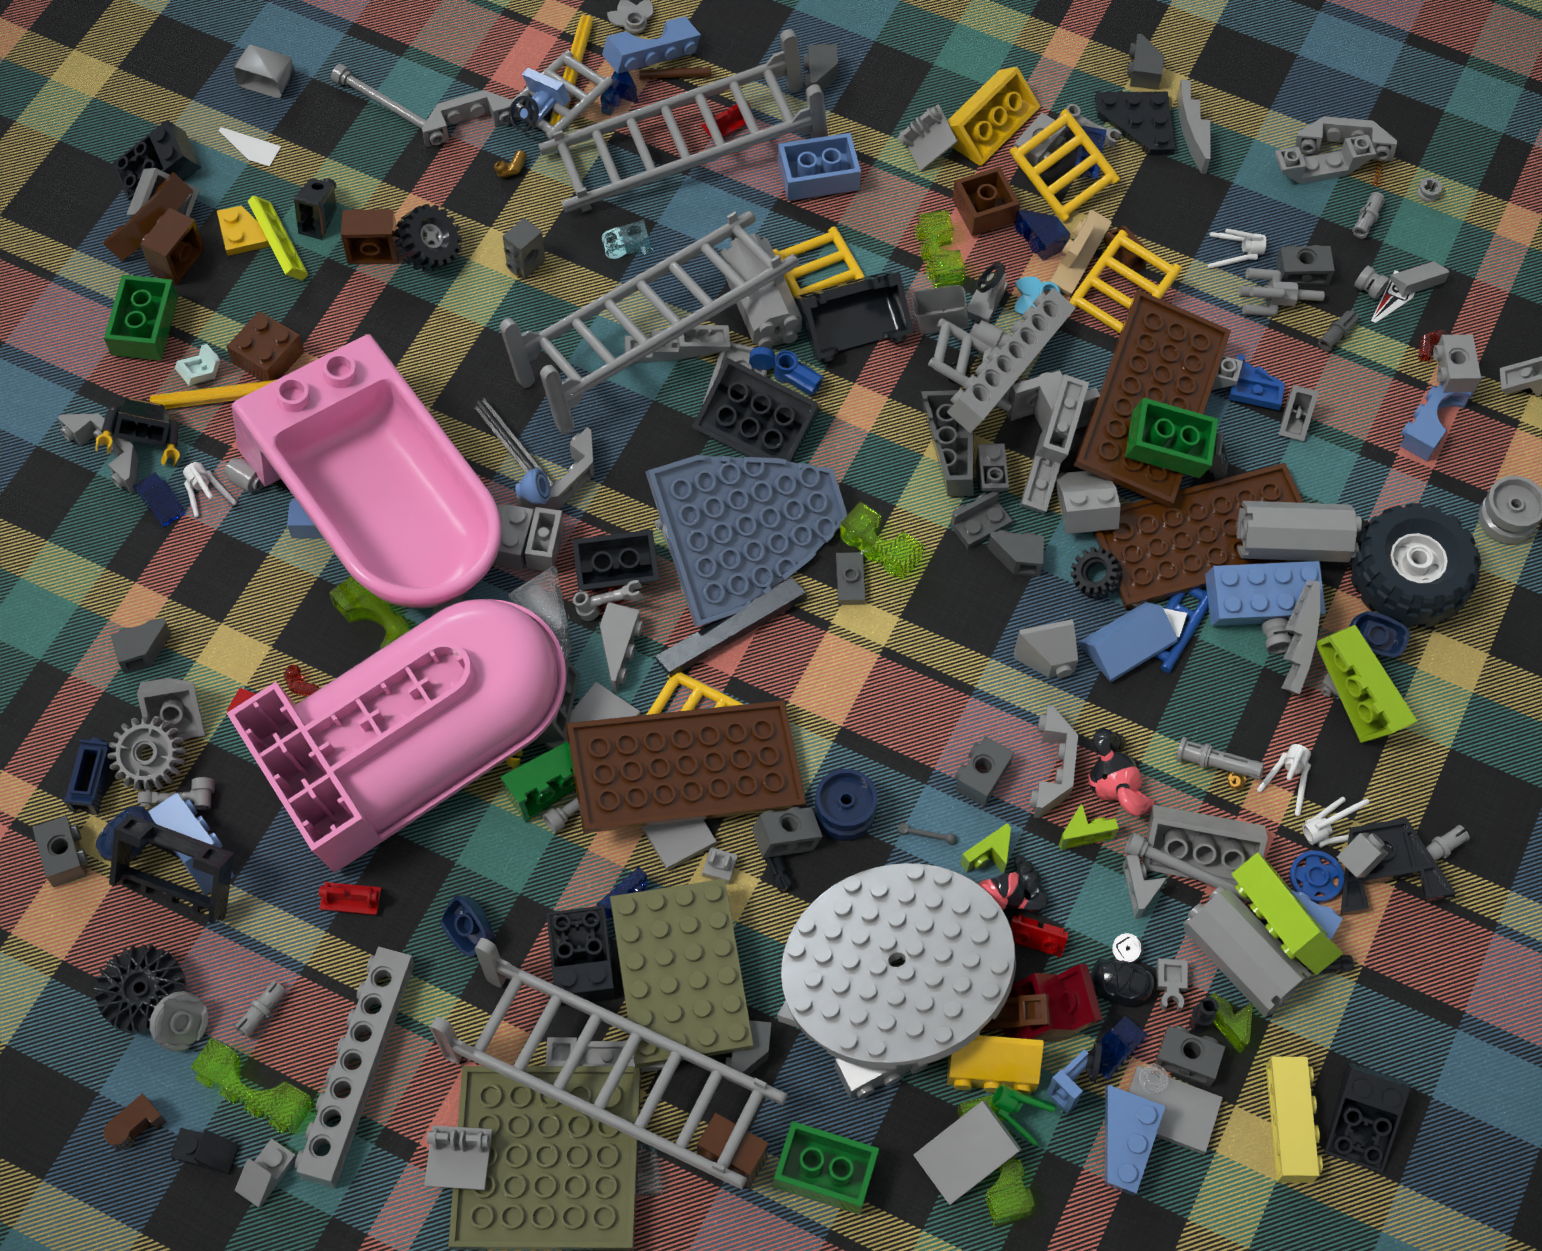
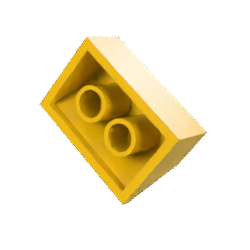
M979 1035L968 1045L948 1056L947 1085H953L957 1090H971L972 1087L984 1088L986 1092L995 1093L998 1086L1003 1083L1028 1095L1031 1092H1036L1040 1080L1043 1040Z

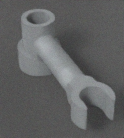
M1069 104L1066 109L1073 115L1081 127L1100 136L1107 146H1116L1118 141L1115 139H1119L1121 136L1119 130L1104 128L1079 115L1081 111L1076 104ZM1066 124V125H1065V126H1066L1065 131H1066V132L1071 131V129H1070V128L1068 127V125Z
M633 580L623 586L622 589L591 597L586 592L581 591L574 595L573 603L581 619L592 621L599 615L600 605L623 599L641 600L643 595L640 591L632 592L635 589L642 588V585L639 581Z
M206 777L192 779L190 792H178V795L184 802L189 799L191 803H194V807L197 810L211 809V794L215 790V780ZM138 792V803H141L143 807L157 806L176 794V792Z

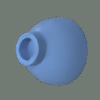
M539 468L528 471L522 477L521 482L516 484L517 496L520 499L525 498L532 504L543 505L550 498L549 480L546 474Z

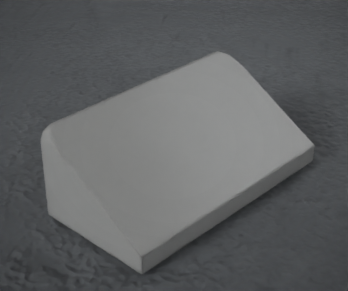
M1433 261L1392 274L1390 278L1401 296H1405L1445 283L1450 272Z

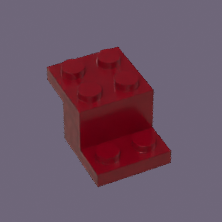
M1078 964L1060 974L1033 973L1012 984L1008 998L1022 995L1048 994L1050 1024L1003 1029V1032L1007 1038L1062 1041L1102 1021V1015L1087 964Z

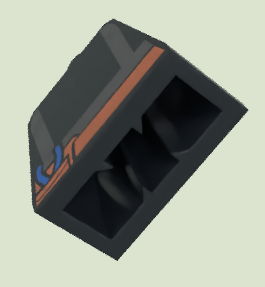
M311 178L295 196L294 205L298 234L322 240L337 208L335 198L337 185L334 180L324 178L322 181Z

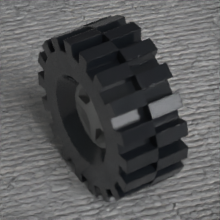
M424 204L414 208L398 221L396 225L398 229L394 231V236L399 237L394 242L395 246L401 247V250L398 251L400 257L405 255L407 258L404 262L408 265L414 263L413 269L419 270L422 268V272L430 270L433 272L452 262L458 256L457 252L461 250L462 246L457 244L462 241V235H457V232L460 230L459 225L454 226L452 223L455 221L454 217L448 218L446 216L448 211L445 209L438 211L439 206L437 205L430 207L429 204Z

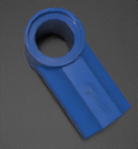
M781 351L775 357L773 375L778 382L790 383L809 396L816 394L824 380L822 375L799 362L796 354L791 351Z

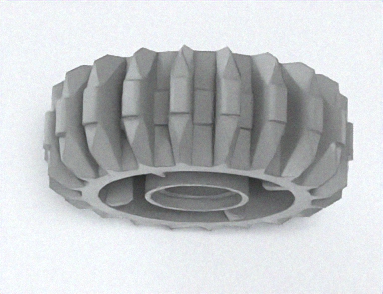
M145 715L142 717L140 724L138 719L132 718V728L125 723L122 724L121 727L125 733L122 735L115 732L114 736L119 739L118 743H109V747L116 749V752L109 753L108 758L117 760L110 765V769H120L115 777L119 780L125 778L123 784L127 787L134 783V790L140 791L144 785L145 790L151 792L153 783L157 789H163V779L169 784L173 782V779L170 777L171 772L180 775L181 771L175 768L176 764H185V760L178 758V755L186 754V749L177 747L184 742V739L182 737L175 738L179 730L175 727L169 730L171 723L167 720L161 724L160 718L154 716L150 723L149 717ZM151 746L153 756L149 760L143 761L141 757L143 749Z

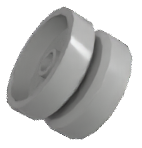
M1506 476L1497 480L1487 493V497L1483 500L1478 513L1480 525L1485 533L1494 540L1505 544H1518L1527 540L1542 520V489L1530 479L1521 476Z

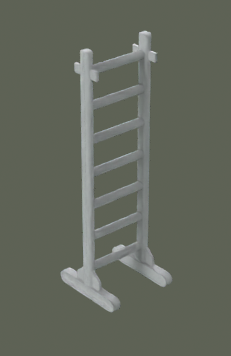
M787 29L781 33L782 51L773 54L766 64L565 135L562 130L554 132V139L538 144L542 156L558 151L577 196L561 201L564 212L567 213L581 208L583 213L591 210L590 204L791 132L800 134L811 132V138L828 136L824 95L820 86L814 84L807 88L808 107L799 110L793 117L776 80L785 77L786 84L792 93L800 91L803 87L798 40L794 31ZM765 77L785 122L759 130L740 86ZM731 90L750 134L725 143L706 98ZM697 102L716 146L690 155L671 110ZM662 114L681 159L655 167L637 122ZM628 126L646 171L621 180L603 134ZM593 138L611 184L587 192L568 147Z
M750 210L739 217L736 212H733L727 216V224L539 333L526 331L521 334L519 326L513 319L507 318L503 320L500 324V330L516 380L523 388H528L534 383L535 378L530 362L538 357L543 348L568 377L566 380L561 381L560 374L553 365H546L540 371L555 425L562 434H569L574 429L570 409L579 404L586 391L774 281L776 286L785 281L784 274L798 267L799 259L794 254L782 261L779 255L772 258L744 230V228L756 222L755 215ZM731 237V241L738 238L768 269L745 282L712 247ZM701 253L736 287L714 301L681 267V265ZM669 272H672L704 306L682 320L648 285ZM638 290L672 325L650 339L639 330L616 304ZM605 309L615 317L639 344L616 359L583 323ZM573 328L606 363L583 378L551 343L552 340Z
M480 938L475 947V952L486 980L497 987H502L506 978L511 979L474 1047L459 1040L448 1021L435 1017L430 1030L444 1058L455 1064H459L462 1057L475 1061L724 1182L743 1189L747 1178L729 1170L728 1167L762 1098L770 1099L783 1106L788 1097L787 1093L511 965L500 958L494 943L485 938ZM524 984L551 998L514 1066L484 1052L520 987ZM561 1003H565L590 1015V1018L554 1085H551L524 1071ZM603 1021L629 1033L630 1036L595 1103L591 1104L564 1090L600 1022ZM644 1040L671 1054L633 1124L606 1111L605 1108L640 1041ZM681 1059H684L710 1071L711 1074L676 1143H673L646 1130V1127ZM723 1077L752 1091L716 1163L686 1148Z

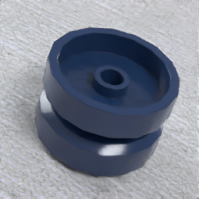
M838 769L828 773L819 782L815 794L814 810L818 826L825 834L840 841L854 840L864 836L872 827L878 803L877 790L872 780L864 773L854 769Z

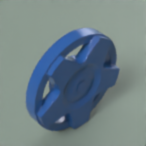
M1307 851L1300 854L1294 860L1290 868L1289 879L1295 892H1302L1308 895L1311 901L1315 903H1324L1338 895L1344 883V873L1338 861L1331 855L1322 851ZM1306 858V866H1297L1300 861ZM1320 858L1328 861L1330 864L1323 865ZM1338 876L1337 888L1332 883V879ZM1297 881L1300 882V883H1302V885H1303V886H1302V889H1301V887L1298 885ZM1316 893H1320V894H1322L1323 896H1314V895H1315Z

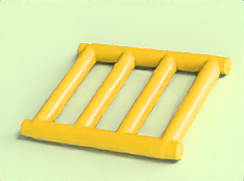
M1067 109L1060 113L1061 117L1019 148L1015 146L1009 150L1014 160L1062 222L1067 221L1071 212L1110 183L1115 184L1120 181L1115 170ZM1067 124L1075 137L1032 167L1025 158V155ZM1082 144L1090 156L1048 187L1039 175ZM1097 163L1105 176L1062 206L1054 194Z
M831 227L826 234L778 251V249H773L775 257L779 255L781 261L792 254L796 256L830 242H834L838 249V252L796 267L784 274L793 297L865 277L836 227ZM842 260L845 261L849 268L848 271L800 289L795 280L798 277Z
M1120 230L1069 301L1073 306L1081 308L1118 333H1121L1123 323L1084 299V296L1093 286L1129 309L1132 299L1098 278L1106 266L1159 299H1162L1182 270L1180 265L1169 264L1127 237L1128 234L1124 230ZM1120 246H1123L1166 273L1161 283L1157 286L1114 259L1113 256Z
M681 672L672 678L668 675L669 680L646 715L661 713L678 684L693 690L681 711L694 710L702 696L716 702L715 707L744 704Z

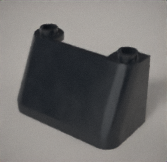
M882 272L794 297L802 316V324L814 359H820V362L834 360V355L844 349L884 338L891 339L892 343L900 342L907 339L906 335L914 333L900 273Z

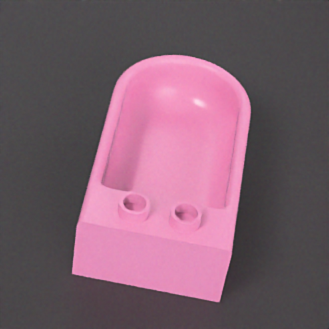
M367 334L236 400L232 404L237 448L255 470L263 485L266 487L282 479L347 571L358 583L378 598L407 608L440 606L465 594L492 567L501 543V519L494 498L371 334Z
M474 599L453 604L439 611L297 704L293 702L277 682H274L229 711L227 715L312 852L336 873L535 741L552 723L562 704L566 688V663L561 646L553 631L536 614L520 605L507 601Z

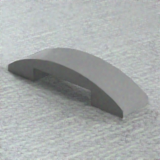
M547 1037L546 1066H564L578 1039L576 1037ZM590 1041L577 1066H614L627 1041ZM632 1056L628 1066H635L634 1056ZM665 1063L641 1067V1072L662 1070Z

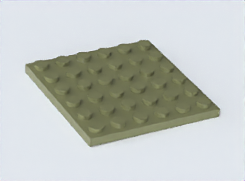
M462 1066L458 1127L492 1129L493 1131L485 1190L453 1188L448 1247L461 1250H634L638 1140L485 1066ZM527 1066L524 1072L554 1085L563 1066ZM577 1066L564 1091L594 1104L614 1066ZM627 1066L605 1108L606 1111L633 1124L640 1113L641 1067Z

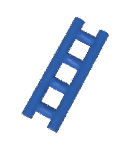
M1198 588L1187 593L1200 600L1194 611L1180 605L1186 593L1172 596L1164 609L1187 613L1186 620L1188 622L1181 631L1180 637H1177L1178 642L1174 644L1171 651L1164 650L1154 656L1164 661L1161 666L1162 671L1166 673L1171 672L1208 610L1207 590Z

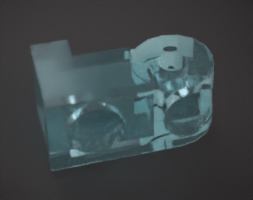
M644 220L610 229L602 235V243L608 258L616 259L625 254L641 250L643 254L652 252Z

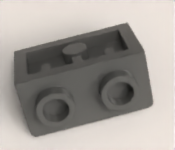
M992 491L989 494L987 492L983 493L974 502L968 505H960L953 511L950 526L967 550L990 538L991 531L997 532L1012 526L1013 520L998 502L999 493L997 491Z

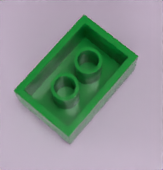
M132 275L121 276L104 336L112 356L162 361L179 298L173 280Z
M1143 398L1132 411L1125 457L1200 478L1212 466L1218 418Z
M792 1121L774 1176L773 1188L860 1215L879 1148Z

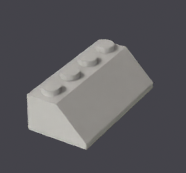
M1157 805L1152 806L1146 841L1149 846L1235 885L1238 882L1231 874L1257 852L1264 856L1268 839L1264 825ZM1146 856L1143 857L1146 870L1192 878Z

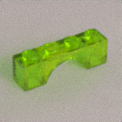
M352 575L329 592L333 606L349 623L358 620H371L384 627L386 635L380 646L381 649L409 631L407 622L401 615L395 616L390 611L391 606L388 602L372 594L358 583Z
M211 1037L190 1067L196 1075L194 1080L208 1089L212 1085L221 1090L219 1095L230 1103L234 1104L236 1100L245 1105L243 1109L255 1118H259L260 1115L270 1120L268 1124L278 1132L284 1133L287 1130L295 1134L314 1106L311 1097L286 1081L273 1089L264 1091L246 1087L240 1080L239 1069L241 1059L236 1051Z
M994 1094L960 1103L957 1110L959 1118L983 1100L988 1103L996 1114L998 1108L992 1105ZM996 1115V1116L999 1118V1120L1002 1122V1124L1004 1125L1003 1120H1005V1119H1003L1002 1117ZM1014 1156L999 1167V1179L987 1190L985 1195V1201L994 1227L1027 1218L1032 1211L1031 1207H1034L1032 1193L1029 1188L1025 1189L1022 1178L1025 1177L1022 1163L1020 1159L1015 1160Z

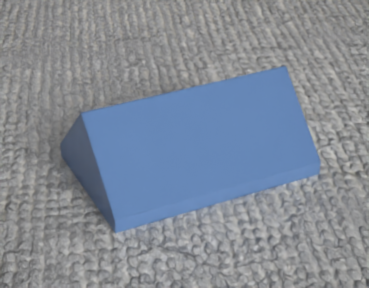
M1144 602L1079 641V645L1106 678L1112 682L1177 643L1178 638L1163 607Z

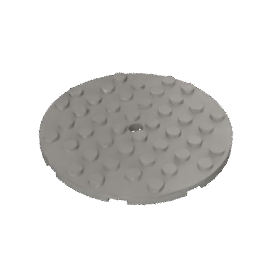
M903 863L880 866L862 871L835 884L822 893L803 912L794 925L784 949L781 967L782 988L788 1008L801 1031L811 1041H815L826 1049L828 1054L848 1063L876 1069H897V1065L918 1063V1066L942 1059L965 1047L980 1035L979 1031L991 1019H995L1006 1003L1015 977V945L1009 922L1003 910L984 888L971 879L949 869L933 865ZM900 957L905 960V963L899 967L890 965V963L900 959Z

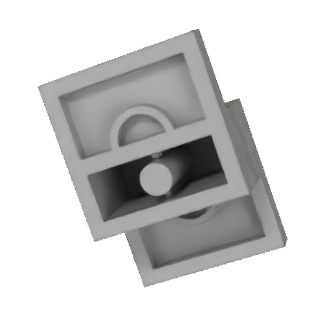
M1060 370L1052 373L1045 372L1039 377L1030 380H1020L1012 385L1009 402L1012 403L1010 411L1006 412L1009 420L1012 421L1034 414L1042 431H1044L1048 426L1063 377ZM1097 388L1087 390L1076 429L1088 426L1095 403L1100 396Z

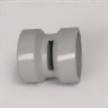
M1368 265L1357 278L1354 287L1360 291H1367L1368 295L1376 300L1387 287L1390 278L1385 275H1378L1375 269Z
M1273 618L1262 624L1263 634L1267 637L1265 646L1268 653L1280 654L1287 651L1292 640L1288 631L1285 630L1288 619Z

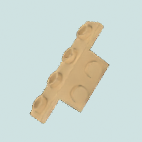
M1090 210L1084 222H1078L1072 232L1075 238L1074 240L1069 239L1062 252L1065 256L1050 281L1055 283L1060 291L1069 296L1075 290L1111 225L1109 219L1093 210Z

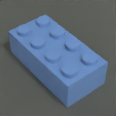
M1319 561L1213 566L1205 574L1211 626L1263 624L1265 621L1273 618H1286L1289 621L1307 580H1316L1321 583L1320 618L1326 614Z

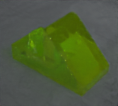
M1213 993L1209 997L1214 998L1219 1005L1214 1024L1235 1049L1241 1053L1250 1042L1252 1002L1234 1015L1229 1002Z

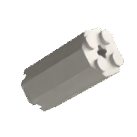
M755 233L750 234L772 258H775L767 238L763 237V240H761L759 235ZM738 238L730 242L732 246L730 249L726 250V248H723L720 251V256L745 282L768 269ZM726 277L730 289L733 290L734 288H736L731 283V281ZM786 280L777 286L772 281L736 303L752 342L759 347L771 348L783 343H792L798 338L797 333L801 331L802 316Z
M1243 501V508L1239 509L1237 539L1242 540L1243 546L1237 545V549L1241 558L1349 562L1351 558H1355L1357 551H1359L1356 534L1361 531L1362 520L1360 516H1356L1355 509L1350 504Z
M1219 886L1209 896L1210 900L1204 906L1199 903L1188 913L1189 918L1183 923L1185 926L1183 931L1253 1006L1266 1017L1294 995V991L1297 989L1296 986L1302 987L1311 974L1296 958L1291 960L1280 947L1282 943L1270 934L1265 925L1229 888L1225 890L1222 886Z

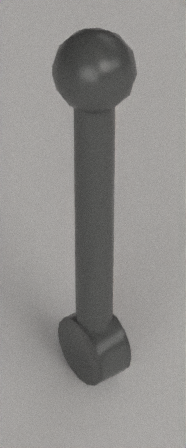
M901 823L898 826L900 835L911 833L945 840L948 844H953L956 841V836L952 833L944 835L909 828L906 823Z

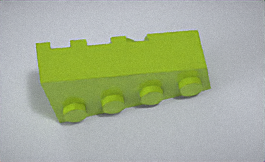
M1356 625L1316 641L1319 653L1360 743L1392 734L1417 722V719Z
M1258 852L1231 874L1238 882L1234 886L1244 899L1249 897L1253 903L1250 905V908L1260 919L1265 917L1268 921V924L1265 925L1266 929L1275 939L1279 937L1284 943L1280 947L1291 960L1297 957L1315 975H1318L1343 954L1341 949L1326 936L1327 932L1308 913L1309 911L1293 893L1291 894L1292 890L1276 870Z

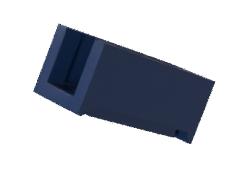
M80 739V746L70 784L63 802L70 812L76 813L78 805L87 806L93 815H98L110 765L113 760L108 758V754L114 752L109 747L108 742L103 739ZM97 755L88 791H80L89 756Z

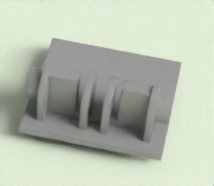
M939 104L933 108L929 107L922 116L916 118L917 122L912 121L910 123L911 127L908 126L905 130H901L898 136V140L902 144H907L921 172L958 142Z
M432 1125V1131H428L427 1143L430 1146L424 1186L485 1190L493 1130Z

